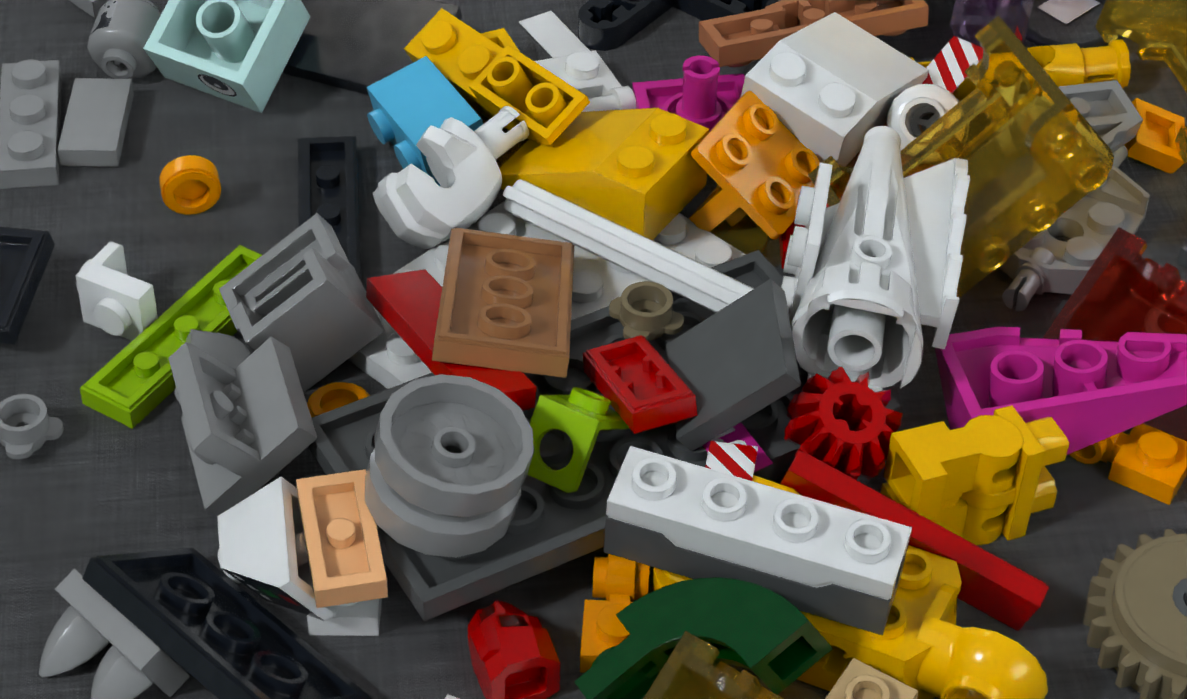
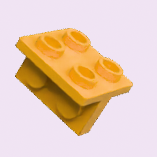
M749 90L737 100L691 151L692 158L718 186L689 219L699 229L710 232L724 220L733 227L744 216L748 215L771 239L776 240L795 220L802 185L814 188L820 162L817 156L810 149L806 148L777 118L774 111Z

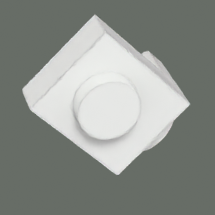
M110 241L93 259L86 261L79 273L75 275L83 322L101 328L111 335H119L133 341L158 318L153 285L127 275L122 245Z

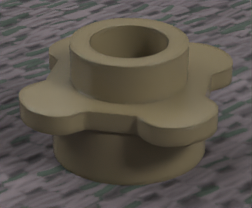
M642 281L631 284L625 288L621 297L613 299L609 304V315L612 318L618 319L624 327V339L642 335L648 341L661 337L663 333L677 334L684 327L683 315L673 311L672 293L668 288L656 282Z

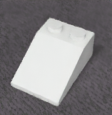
M834 12L778 41L745 75L741 96L749 90L752 91L765 105L774 111L777 118L787 129L817 156L819 162L833 165L830 181H833L862 149L866 132L873 127L883 126L887 122L888 110L893 100L906 88L922 84L928 76L929 69Z

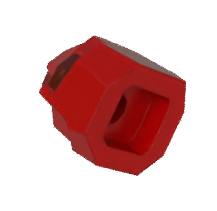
M495 601L490 606L476 611L468 624V644L472 667L486 699H547L560 691V661L547 629L542 628L538 617L528 616L513 605L501 601Z

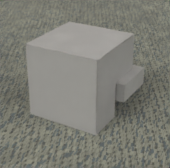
M318 213L219 288L235 328L242 334L246 344L256 350L268 338L273 337L290 348L302 389L305 392L385 331L373 305L367 300L366 291L354 266L349 263L332 226Z

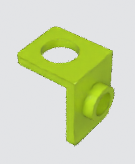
M573 387L569 395H540L530 421V426L533 429L534 454L527 475L567 493L576 492L580 486L599 431L629 429V427L616 411L609 409L611 401L595 392ZM553 429L564 431L570 437L573 444L572 459L566 467L560 470L548 467L540 456L541 440L547 432Z

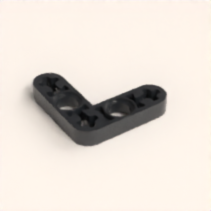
M589 0L579 9L578 38L587 48L597 51H608L622 46L672 7L704 21L765 9L766 6L776 3L778 0H646L641 2Z

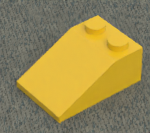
M660 108L581 112L551 146L528 140L499 168L502 173L501 189L504 190L506 186L512 187L519 179L526 180L644 237L654 240L706 185L707 173L692 158L691 151L708 134L709 128Z

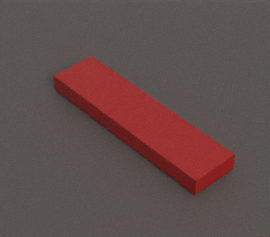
M426 269L367 278V300L434 375L471 377L499 389L515 402L522 411L535 408L537 387L523 372L432 361L442 286Z
M798 451L780 483L794 488L802 496L912 527L908 545L957 561L962 581L961 590L957 596L958 599L1017 631L1040 608L1049 589V586L1043 581L804 451Z

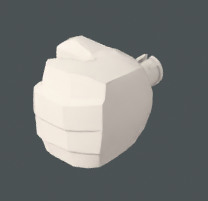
M504 106L499 110V113L475 131L452 117L445 119L440 128L432 125L427 128L416 146L426 156L430 170L440 186L431 176L410 164L398 173L392 172L385 176L378 183V188L373 192L374 200L380 213L398 238L424 250L431 249L449 240L451 229H467L488 211L502 185V173L496 159L529 136V129L524 120L507 133L502 131L506 125L520 115L515 109L510 106Z

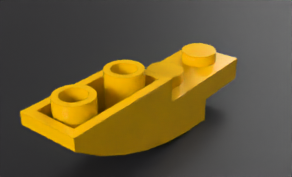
M443 8L436 13L404 48L413 62L427 56L467 103L485 117L491 119L504 106H510L515 109L520 115L504 128L511 130L524 120L529 129V136L526 139L551 146L590 103L585 94L509 44L504 48L500 47Z

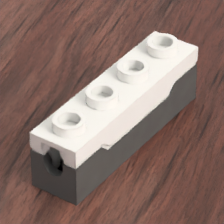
M630 446L607 500L604 552L692 579L720 577L752 582L784 597L797 607L799 611L883 635L901 580L912 527Z

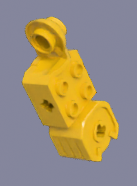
M753 475L752 481L800 495L794 488ZM908 545L901 580L883 635L800 611L833 649L798 677L797 680L827 691H831L851 660L855 658L918 690V699H932L934 697L940 699H1044L1048 693L1047 677L1036 657L1021 644L996 631L977 627L963 628L956 625L957 596L962 584L957 561ZM655 567L653 569V591L681 581L692 580V578Z

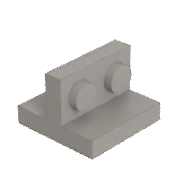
M268 338L235 369L188 342H185L169 357L176 385L175 396L182 408L183 416L181 420L206 511L219 516L254 494L318 438L290 348L275 338Z

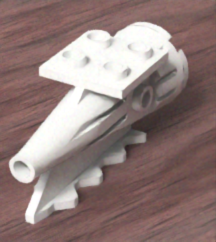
M876 126L868 130L864 136L862 149L840 203L826 208L833 166L831 164L820 162L814 188L802 185L794 224L803 225L805 228L795 226L793 235H790L783 272L794 274L795 276H783L781 288L785 291L787 306L789 307V319L796 360L800 367L808 372V379L815 376L816 373L827 379L833 370H837L842 366L853 382L860 375L869 372L870 385L868 387L874 392L893 386L900 380L901 389L913 380L921 366L923 357L921 324L935 327L932 347L945 349L959 303V297L956 296L963 262V255H960L967 217L964 214V207L970 182V175H967L968 160L954 158L903 178L900 153L901 138L899 134L890 127Z

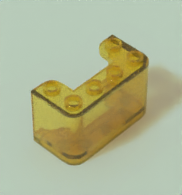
M999 15L974 35L983 48V60L979 68L972 64L964 72L977 88L900 151L903 178L954 158L968 160L967 175H970V182L964 207V214L967 217L960 255H963V262L956 297L959 298L989 273L1000 268L1010 256L1037 234L1053 225L1058 217L1089 192L1100 187L1107 179L1114 160L1113 153L1108 145ZM832 156L822 162L833 165L827 198L829 207L840 203L854 167L841 166ZM819 166L808 174L814 185Z

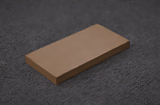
M463 228L451 229L432 361L566 378L570 353L575 245L568 242Z

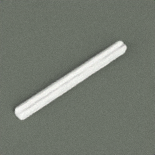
M519 179L512 187L506 186L503 196L506 197L504 208L508 213L650 282L659 283L671 292L714 313H717L755 289L526 180Z

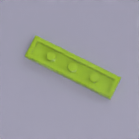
M242 245L236 247L80 387L82 404L133 429L175 390L176 385L169 357L186 342L191 329L222 333L233 336L238 331L235 328L219 288L262 255Z

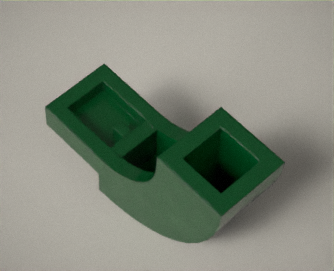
M697 578L664 586L639 598L617 613L616 616L630 635L619 645L603 651L594 660L591 668L574 682L586 699H653L672 682L691 670L711 664H733L755 673L777 696L833 648L797 607L770 589L752 582L732 578Z

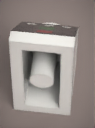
M281 476L217 516L219 535L218 560L220 568L223 569L224 573L232 581L244 584L268 602L323 621L336 615L335 606L316 608L297 488Z

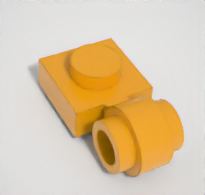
M1144 423L1133 427L1129 435L1120 432L1070 453L1071 457L1084 464H1094L1098 461L1111 462L1109 480L1168 505L1171 504L1187 476V441Z
M608 554V557L595 556L592 598L606 600L585 599L580 650L581 673L589 670L594 660L603 651L619 645L630 635L616 614L633 603L634 600H638L649 593L650 566Z

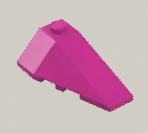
M997 326L949 334L945 349L935 348L950 430L964 427L970 419L977 416L993 415L995 409L1013 405L1025 423L1052 417L1068 438V455L1187 405V334L1127 332L1120 337L1119 342L1082 340V330L1060 329V339L1021 338L1020 327Z

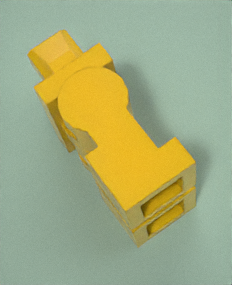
M1013 405L995 409L993 415H981L970 419L961 428L949 430L945 422L941 421L891 433L884 471V478L887 482L882 483L881 494L976 546L994 542L1001 533L1007 541L1026 535L1031 513L1054 507L1057 495L1055 479L1045 466L1065 461L1069 441L1052 417L1025 423Z

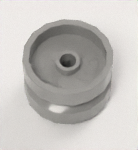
M439 374L412 380L391 394L380 413L375 433V448L370 455L365 475V503L375 523L397 543L425 555L457 558L486 550L504 537L515 515L521 496V486L527 476L534 454L533 429L523 411L515 402L499 389L476 379Z

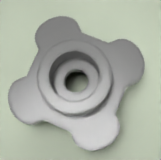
M17 394L0 402V443L5 447L8 457L12 459L27 458L33 452L40 449L46 440H56L62 435L63 423L61 419L49 417L46 404L39 397L30 394Z

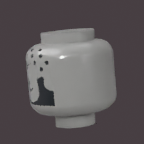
M108 0L100 8L89 36L87 48L92 60L107 75L115 79L142 78L148 76L157 68L143 48L161 16L158 8L149 0Z

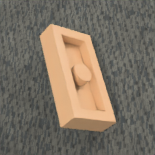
M366 469L296 479L297 496L316 608L388 598L387 577L377 525L365 503Z

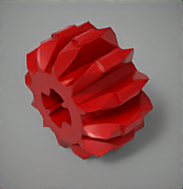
M842 366L837 370H833L827 379L816 373L815 376L806 381L802 392L793 396L787 407V416L791 420L785 428L784 440L800 445L795 453V457L798 451H804L855 480L860 475L870 480L876 477L884 468L891 433L897 432L902 424L901 418L903 413L886 408L891 400V389L874 392L868 387L870 385L869 372L860 375L853 382Z

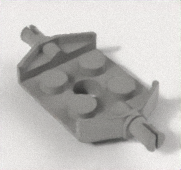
M1125 145L1065 187L1056 186L1040 158L1037 157L1034 176L996 231L995 227L990 225L986 231L983 249L985 256L1013 279L1008 289L1002 295L1003 302L1008 308L1012 309L1017 301L1015 311H1023L1035 293L1042 295L1044 292L1090 296L1098 292L1145 219L1150 198L1148 192L1119 169L1121 163L1128 156ZM1064 236L1071 239L1068 240V242L1057 240L1054 237Z

